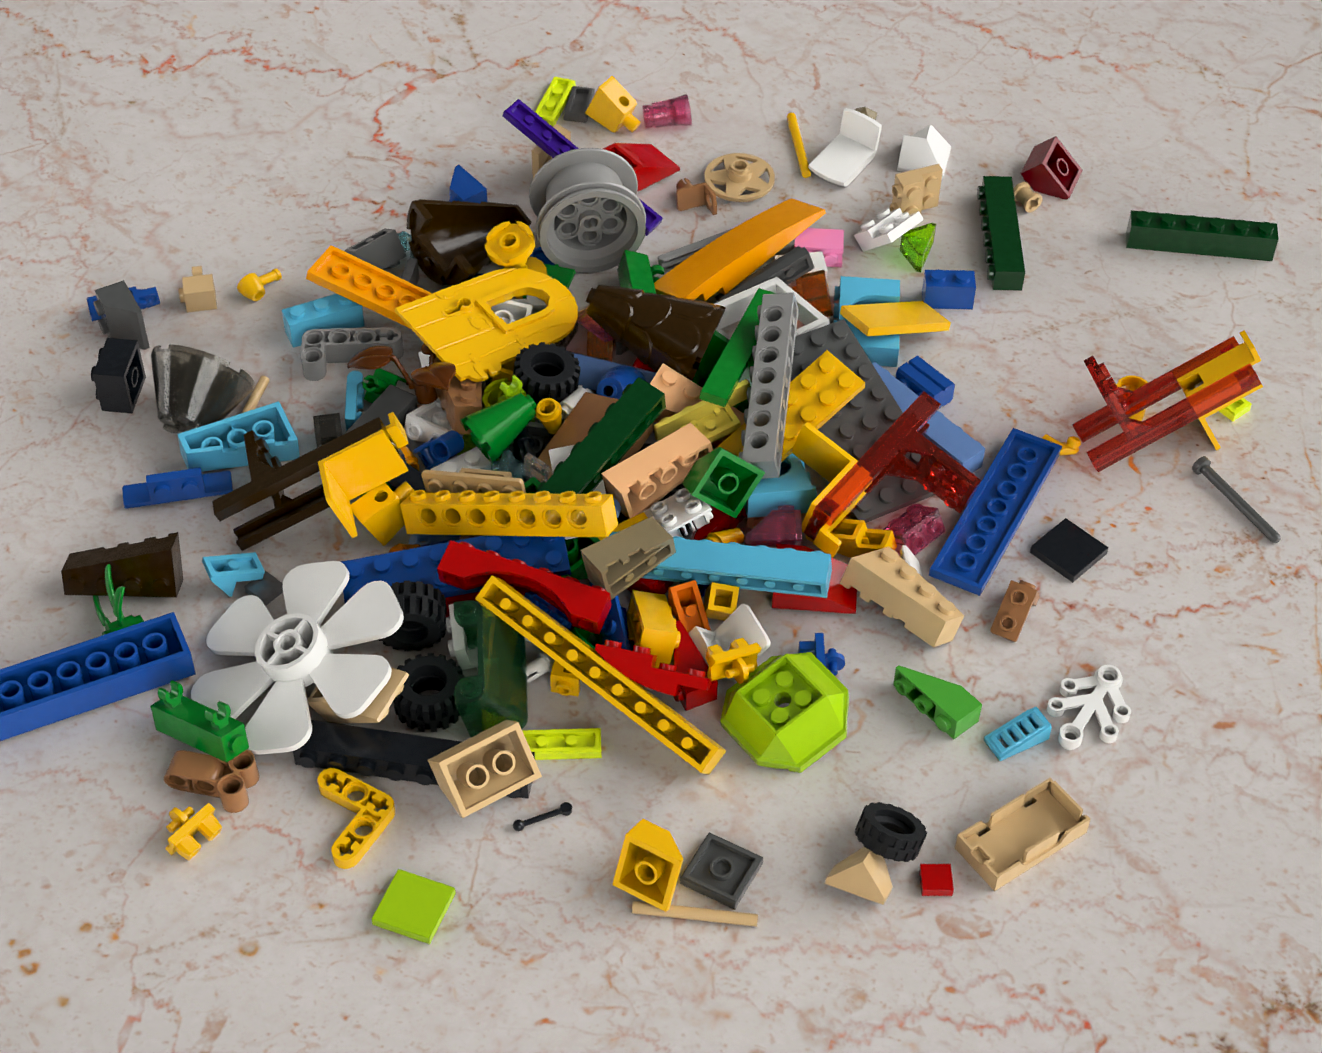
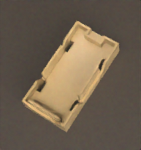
M1048 778L1027 791L1025 795L1018 796L991 813L990 820L987 823L980 820L959 833L955 849L982 879L996 891L1087 833L1091 819L1087 815H1082L1083 809L1056 781Z

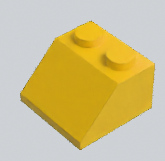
M645 819L639 821L625 835L612 883L613 886L665 912L670 908L683 862V857L670 831Z

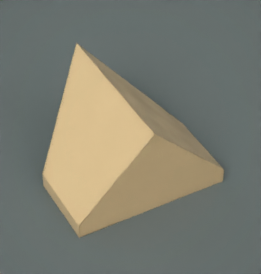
M862 847L834 865L825 881L827 885L882 905L886 902L893 887L885 858L874 854L865 847Z

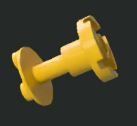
M510 221L495 226L487 234L485 250L492 262L505 266L504 268L531 269L547 275V268L544 263L536 257H529L535 247V238L528 225L520 221H516L517 224H511ZM515 296L516 299H523L522 296Z

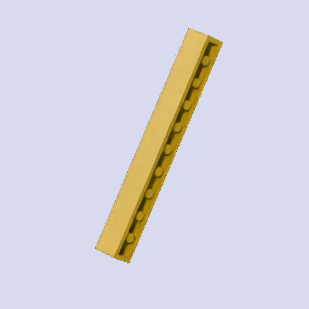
M492 575L475 599L699 772L710 774L727 751L642 685L629 679L607 663L596 650L504 580Z

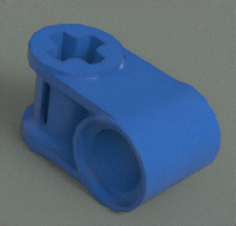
M451 430L435 439L432 438L412 451L414 454H418L425 466L424 470H431V468L446 462L460 453L464 448V440L458 432Z

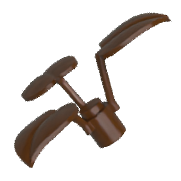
M425 343L422 345L421 350L423 354L430 355L429 366L414 370L411 373V378L397 357L392 355V348L387 346H372L363 349L355 354L347 364L348 369L372 370L381 368L390 361H393L407 381L409 389H414L419 404L435 402L438 398L436 388L448 391L450 382L456 373V367L452 363H434V359L437 356Z

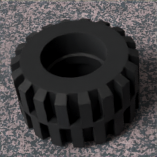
M542 342L539 345L531 344L528 348H523L520 354H517L513 375L522 381V389L526 392V395L529 394L536 405L545 398H552L560 403L578 388L580 366L578 359L574 358V354L571 351L567 352L565 347H558L554 343L549 345Z
M409 580L402 583H392L390 587L400 604L404 619L402 625L395 633L378 640L383 641V644L387 647L391 646L392 649L404 651H421L423 648H431L433 644H438L446 634L445 596L441 595V591L438 588L433 589V585L423 584L421 581L410 582Z
M428 653L427 656L415 655L413 660L408 658L404 661V666L399 665L397 667L398 670L409 674L404 683L403 691L393 700L395 713L402 724L407 722L408 728L413 730L417 727L418 732H425L426 729L431 730V732H437L438 728L442 727L445 730L449 728V723L455 724L459 721L458 716H463L465 712L464 706L467 705L465 677L461 667L456 666V661L453 659L446 660V656L442 654L437 657L434 656V653ZM426 690H437V691H440V692H438V693H436V694H433V695H420V694H419V693H421V692H423V691H426Z

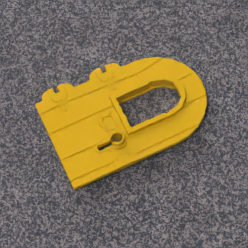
M503 268L491 271L396 307L394 311L442 362H449L455 365V376L460 382L466 379L473 382H483L489 379L488 375L491 378L497 376L501 372L502 365L515 360L517 354H520L523 348H528L531 344L539 345L542 342L550 345V343H556L567 337L574 329L578 319L577 303L567 287L544 273L523 268ZM524 295L538 297L547 306L539 312L509 324L491 310L492 306L508 301L515 296Z

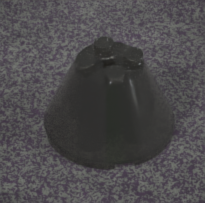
M169 344L168 349H161V346L158 345L152 350L151 362L158 419L164 423L163 429L168 432H186L223 420L253 390L254 380L247 372L240 369L238 373L229 367V361L216 355Z

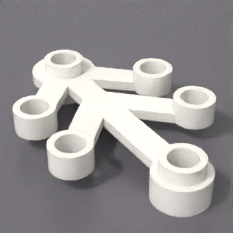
M1103 665L1096 670L1094 676L1078 679L1065 678L1061 682L1060 693L1067 698L1053 697L1048 701L1047 712L1053 717L1062 716L1064 710L1082 707L1073 723H1066L1060 728L1058 741L1064 749L1073 750L1081 745L1083 729L1094 712L1101 726L1100 739L1105 743H1113L1117 740L1119 729L1113 724L1103 701L1107 693L1114 706L1113 720L1118 723L1128 722L1131 709L1125 704L1119 688L1122 686L1123 677L1117 667ZM1095 688L1091 694L1075 696L1077 690ZM1106 731H1109V732L1113 733V735H1109V734H1107V733H1105V732H1106Z

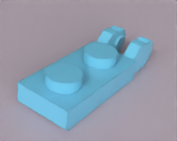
M356 370L350 372L347 376L346 431L362 415V411L359 412V409H364L363 397L365 396V390L362 385L363 374Z

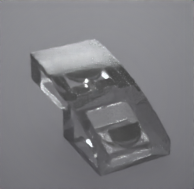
M530 453L525 455L524 471L526 481L534 476L540 483L543 481L547 482L553 475L549 465Z

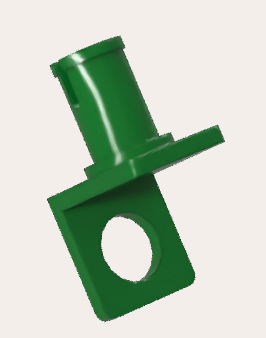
M375 369L373 375H368L364 378L368 383L362 382L364 390L367 391L364 399L373 403L390 384L396 386L398 380L404 383L407 381L405 378L386 370Z

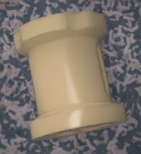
M1027 182L1019 183L1014 187L1015 201L1023 204L1026 212H1033L1041 205L1042 196L1039 193H1034Z

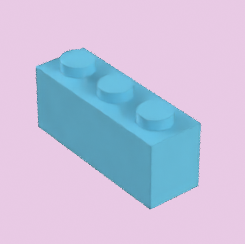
M339 294L282 309L285 333L293 348L301 346L303 334L311 329L361 328L365 326L362 305Z

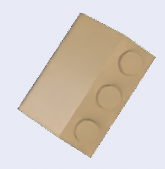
M505 720L428 759L440 789L461 818L542 777L519 722Z

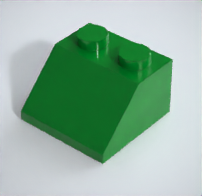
M718 447L696 460L682 484L692 496L736 519L764 476L765 471Z

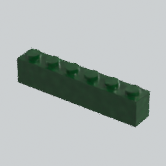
M983 176L982 186H978L977 199L981 200L979 204V215L983 216L981 219V231H985L983 247H987L985 252V263L989 264L987 279L992 281L993 290L1022 291L1025 266L1012 177Z
M1132 210L1126 230V248L1262 261L1273 260L1279 240L1277 223Z
M640 377L633 384H628L619 400L609 405L605 416L590 427L588 435L582 442H577L573 446L568 458L564 462L561 461L557 464L553 475L547 482L543 481L538 486L536 492L549 491L550 494H560L566 491H574L575 494L592 492L603 480L601 473L615 466L666 408L665 393Z

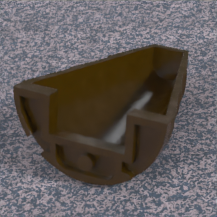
M420 199L412 201L408 210L407 229H410L412 241H409V246L414 259H418V266L429 279L442 286H453L472 279L480 270L492 262L487 255L485 245L487 243V234L495 226L510 221L511 224H517L516 221H520L530 226L532 222L519 205Z
M598 285L596 289L591 288L586 302L590 303L587 314L618 343L626 346L645 365H648L657 373L662 364H665L691 381L694 379L701 360L726 309L721 305L704 301L677 298L672 295L644 293L642 289Z

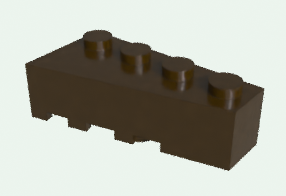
M179 533L168 534V537L156 539V537L145 538L144 542L129 544V542L120 543L117 547L108 549L100 547L70 553L61 570L64 595L108 596L105 583V567L110 564L115 592L118 587L123 586L125 587L123 596L177 598L183 583Z

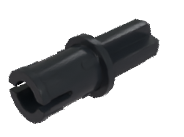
M526 426L515 438L513 445L514 449L519 453L522 465L530 469L537 460L533 447L535 441L530 437Z

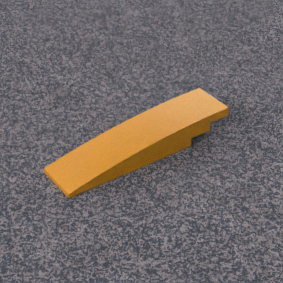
M792 198L769 208L707 244L654 283L656 294L672 295L677 298L691 300L699 298L704 301L716 292L726 295L826 213L825 209Z

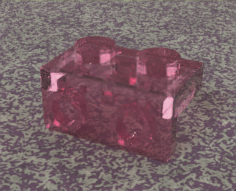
M914 504L909 506L901 516L891 520L883 530H892L896 544L906 545L915 556L945 532V527L938 508Z

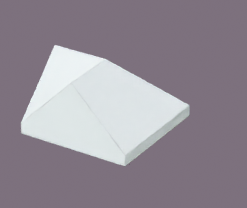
M932 125L925 127L912 136L904 135L897 171L907 172L939 164L943 169V179L951 146Z

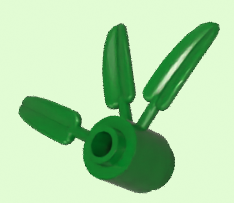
M108 564L105 567V583L113 614L117 617V620L114 622L109 621L101 608L99 596L93 595L97 616L106 630L102 632V635L144 622L140 615L124 617L122 601L125 587L120 586L116 592L114 591L111 565Z

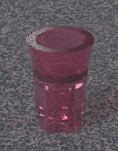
M687 94L642 106L645 128L678 125L692 126Z

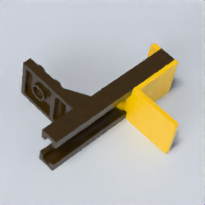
M394 412L388 414L389 425L385 426L380 417H377L283 466L277 456L272 457L270 455V449L263 437L258 438L256 433L251 430L244 434L251 482L212 501L214 515L219 521H222L270 496L272 497L274 509L233 529L238 537L236 544L241 551L331 507L350 536L354 538L358 535L350 500L408 471L405 456L400 449L409 444L405 429ZM320 471L321 485L294 499L285 496V488Z

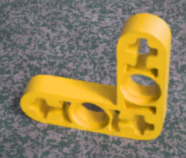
M328 768L323 770L317 779L320 794L357 814L331 848L334 864L339 868L349 869L359 863L395 816V805L392 797L339 769ZM354 791H360L365 794L358 801L348 798ZM361 826L372 828V831L365 836L355 833L356 829ZM350 848L352 853L351 855L346 853Z

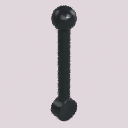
M565 802L561 804L560 808L523 821L520 819L515 820L513 828L516 831H522L525 826L559 814L570 815L572 813V805Z

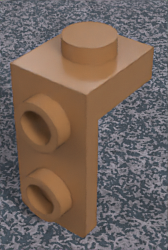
M1011 580L990 629L992 634L1017 642L1032 605L1036 606L1040 598L1035 585L1020 580L1019 583Z

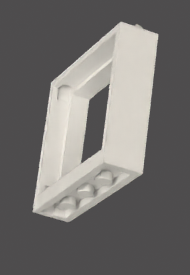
M778 277L715 303V305H721L726 308L716 331L729 340L731 337L722 328L741 320L758 288L773 293L794 292L799 309L798 320L805 325L796 329V336L830 324L828 318Z

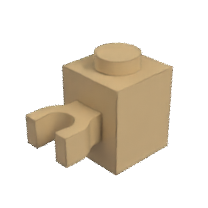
M202 266L192 267L193 276L182 277L183 288H178L180 303L186 304L187 313L217 309L213 275H203Z

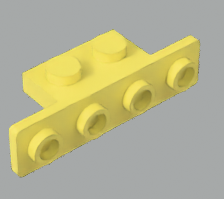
M745 379L738 382L725 407L701 401L693 406L685 407L681 412L671 417L661 419L654 425L655 439L659 441L689 423H692L711 443L736 431L741 426V422L730 407L747 399V388L750 387L749 381Z

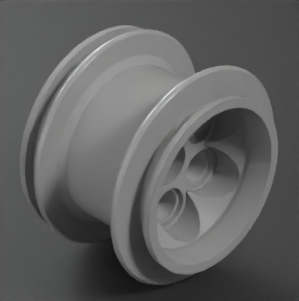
M599 148L574 149L549 160L534 176L530 186L529 199L532 210L537 216L536 236L544 254L554 264H558L559 267L575 269L578 273L601 272L618 266L624 250L636 252L645 236L646 213L642 202L637 197L638 181L634 169L623 157Z

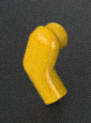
M1048 434L1042 437V439L1062 446L1059 456L1074 455L1079 451V446L1081 445V440L1075 436L1068 437L1067 442H1059Z

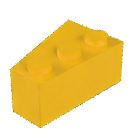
M632 590L626 614L628 640L634 641L636 646L651 648L650 654L657 655L655 667L659 668L660 662L670 664L674 648L677 649L679 647L681 634L680 631H677L676 619L672 616V607L669 606L666 595Z

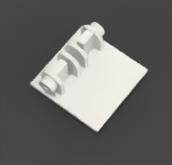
M686 488L678 490L671 497L656 502L649 509L643 511L648 518L653 516L672 537H683L680 529L687 536L686 524L694 532L696 531L695 527L699 529L709 524L710 519L714 518L711 513V507L692 496Z

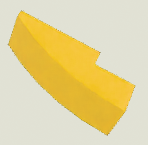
M819 519L816 521V523L819 522L817 525L814 526V522L810 525L805 535L806 539L814 542L819 530L824 526ZM843 519L831 531V534L842 542L837 553L850 558L890 547L893 550L897 548L892 530L869 529L866 526L865 520Z

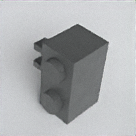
M387 228L345 250V252L382 270L386 267L389 269L399 265V260L407 257L396 230Z

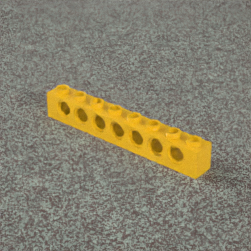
M416 490L411 492L400 504L407 534L607 538L618 526L613 495L601 494L599 491H592L586 494H575L574 491L550 494L549 491L499 493V491L492 490L485 493H475L473 490H466L460 493H450L449 490H441L436 493H426L425 490Z

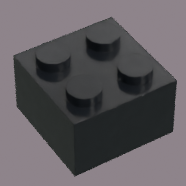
M107 338L104 347L99 349L97 364L91 370V380L95 382L96 399L100 401L102 411L132 414L146 379L138 340Z

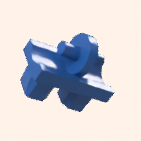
M815 633L814 641H799L798 653L811 652L834 676L838 674L839 670L844 668L845 657L837 653L836 649L830 648L828 653L825 654L824 633Z

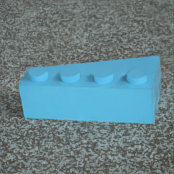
M279 401L177 434L180 453L187 469L201 467L202 472L249 466L244 434L251 430L256 433L258 438L263 437L270 449V455L272 457L277 456L280 462L300 457L298 438Z

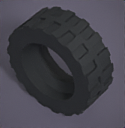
M877 802L869 803V805L864 807L855 828V835L858 837V841L874 854L888 860L909 862V860L913 861L918 856L927 831H925V825L913 816L912 813L892 804Z

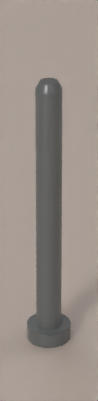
M1206 456L1200 457L1193 464L1192 470L1198 475L1202 473L1272 543H1278L1281 540L1280 534L1210 467L1211 461Z

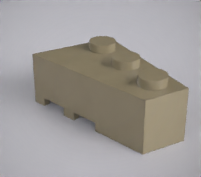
M653 516L580 550L588 579L593 585L606 589L611 595V600L676 553L673 537Z

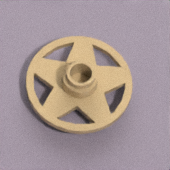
M732 153L720 156L710 162L705 170L704 181L715 192L716 196L734 202H748L757 200L771 191L774 186L775 174L772 167L765 160L757 156L745 153ZM724 162V169L712 171L716 166ZM766 171L769 175L768 183L760 178ZM713 184L726 186V193L716 188ZM745 190L756 192L749 195H741Z

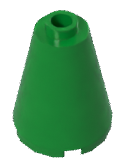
M519 393L464 416L460 419V422L465 431L468 429L472 431L470 432V439L484 456L493 463L536 416L534 409L537 408V405L529 394L524 396L522 393Z

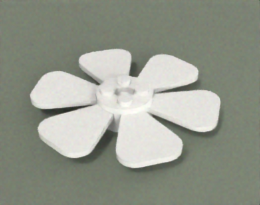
M340 561L303 564L290 570L285 576L282 585L287 614L275 620L257 596L248 595L237 599L207 634L206 643L214 654L255 656L257 661L204 674L194 683L191 690V699L218 711L217 702L221 701L228 704L231 710L230 717L236 719L274 682V685L245 727L249 744L247 750L258 755L291 752L299 749L309 740L312 733V722L305 687L312 683L316 684L338 717L348 719L360 715L389 681L392 672L391 666L383 656L333 654L334 649L391 636L400 628L404 619L403 611L394 591L388 583L373 581L366 584L322 627H320L321 623L349 581L350 573Z

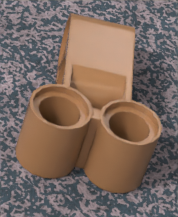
M179 750L175 752L164 775V781L168 786L176 790L220 798L226 811L237 813L248 806L249 797L246 788L254 786L258 782L260 775L254 754L249 750H245L227 763L211 755Z

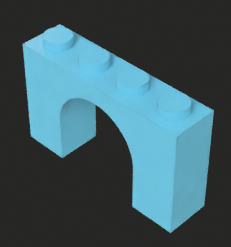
M841 276L840 286H835L834 301L839 300V303H834L833 318H838V320H834L833 323L843 319L846 321L871 363L876 362L880 366L897 367L900 334L866 336L841 316L840 310L843 305L899 302L900 280Z
M791 453L781 462L779 478L761 479L744 505L747 517L807 513L812 501L817 497V490L815 485H811L810 473L805 471L804 462Z

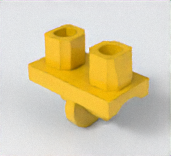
M744 638L736 639L730 643L728 651H723L718 644L709 646L705 656L709 665L708 678L714 681L725 677L728 679L734 677L739 684L748 682L749 673L757 669V655L761 652V647L758 643L749 645Z
M208 803L189 820L195 813L193 808L188 806L182 812L174 807L169 812L172 821L166 828L171 833L178 827L179 829L168 838L169 845L165 849L171 855L177 852L188 861L192 859L201 849V845L193 838L198 831L208 841L213 840L221 832L222 826L213 816L215 808Z

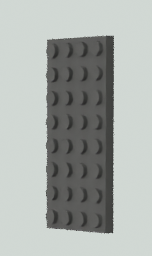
M843 319L796 336L791 381L828 350L865 382V388L818 429L858 461L856 464L858 469L862 467L870 474L868 479L872 483L864 491L866 495L848 513L851 519L865 520V523L946 491L949 486L846 321Z

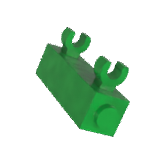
M624 250L617 269L620 287L642 289L644 293L656 294L654 283L660 279L654 277V275H664L665 273L664 267L660 265L650 267L648 255Z
M173 680L170 682V693L163 688L158 689L160 700L151 705L157 731L226 763L249 748L244 723L230 717L231 710L228 704L219 701L217 702L218 711L182 696V685Z

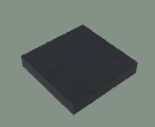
M1065 518L1033 544L1030 553L1073 583L1107 554L1109 547Z

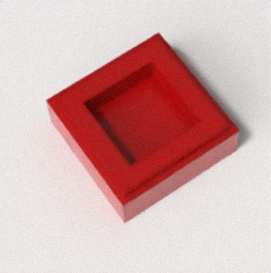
M920 864L919 874L922 896H953L954 887L951 864Z

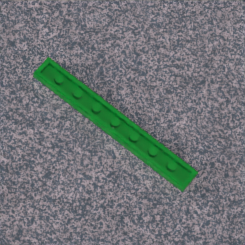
M758 288L703 386L699 399L722 407L726 406L752 358L753 346L757 345L755 326L759 325L760 322L757 313L758 305H762L763 294L776 293Z

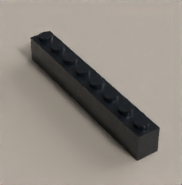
M311 720L312 733L309 740L302 747L294 750L293 755L295 765H301L305 768H336L343 772L357 773L365 777L377 776L389 778L393 781L404 780L417 782L421 785H438L428 759L462 742ZM532 782L506 796L529 799Z

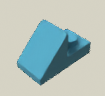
M256 552L202 558V563L210 580L229 597L233 596L236 582L263 580L265 570Z

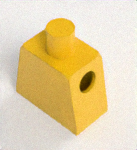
M613 76L597 89L585 112L587 116L614 133L623 125L633 133L641 123L632 115L637 105L636 100Z
M407 481L403 482L394 491L384 483L351 504L352 513L385 546L405 525L400 504L415 490Z

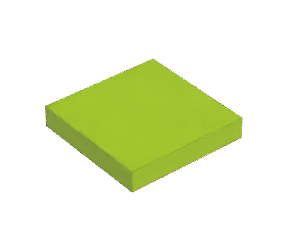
M398 869L372 917V925L430 944L456 894L455 888Z

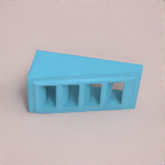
M1033 707L986 735L984 741L998 760L1002 761L1049 740L1052 726L1037 707ZM1022 729H1024L1028 735H1025L1022 732ZM1013 734L1018 741L1015 742L1010 735ZM1000 739H1003L1005 741V743L1008 745L1007 748H1004V746L999 741Z

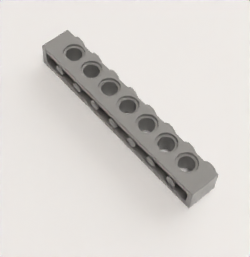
M794 292L763 294L762 305H758L757 309L760 322L759 325L755 326L757 345L752 348L754 366L750 367V381L752 385L747 388L749 408L744 411L746 430H742L741 440L744 447L743 452H739V457L764 470L765 474L762 478L780 477L799 311Z

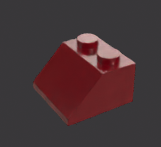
M1057 136L1034 146L1020 174L1034 191L1067 200L1070 198L1083 170Z

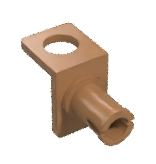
M684 178V181L680 179L677 182L676 197L677 209L679 211L705 205L713 215L717 214L716 194L706 182L692 185L687 178Z

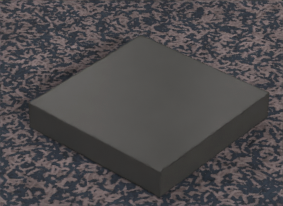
M709 832L680 877V884L735 910L762 866L764 857Z

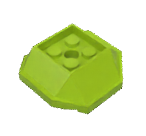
M811 652L771 656L759 665L754 672L749 673L748 682L743 684L736 683L726 691L720 722L723 729L758 766L788 769L789 771L802 773L847 738L849 692ZM784 703H788V704H789V705L786 706V707H779L781 704H784Z

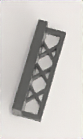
M797 246L745 278L726 295L720 293L715 298L717 302L722 301L775 277H778L788 285L815 268L811 256L805 247L801 249L800 246Z

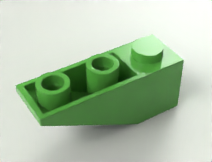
M900 665L896 667L893 685L898 693L906 696L915 704L919 712L926 714L942 732H946L951 738H957L979 722L982 704L962 686Z

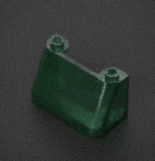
M474 600L454 602V618L457 624L464 629L469 650L478 649V675L463 678L455 688V705L470 737L505 720L519 722L521 729H523L528 722L526 642L524 636L491 610Z

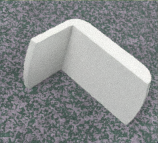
M845 108L843 110L840 134L808 165V168L825 181L847 187L873 160L878 149L882 125L863 113Z

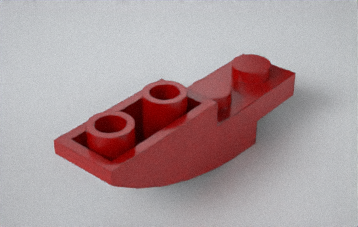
M606 639L604 645L596 644L595 650L607 663L629 679L647 688L672 696H679L681 685L710 690L712 679L705 677V671L688 668L687 674L676 671V665L661 662L659 668L655 667L657 655L650 654L651 648L633 645V650L621 648V642Z

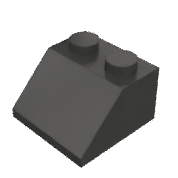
M125 281L96 289L97 300L93 303L97 314L101 315L102 318L98 320L102 333H107L110 338L138 340L140 349L150 348L142 311Z

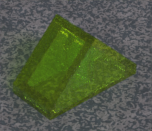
M934 223L910 229L901 235L900 252L917 272L922 271L934 243L936 224Z

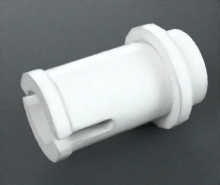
M541 652L538 658L518 668L519 674L523 673L521 675L522 680L526 684H530L543 674L551 673L554 659Z

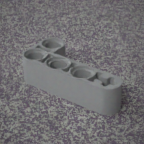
M395 327L308 330L303 334L301 343V362L304 377L309 381H319L326 375L327 363L349 362L355 354L372 346L391 347L393 350L392 355H395L399 360L404 354L402 333Z

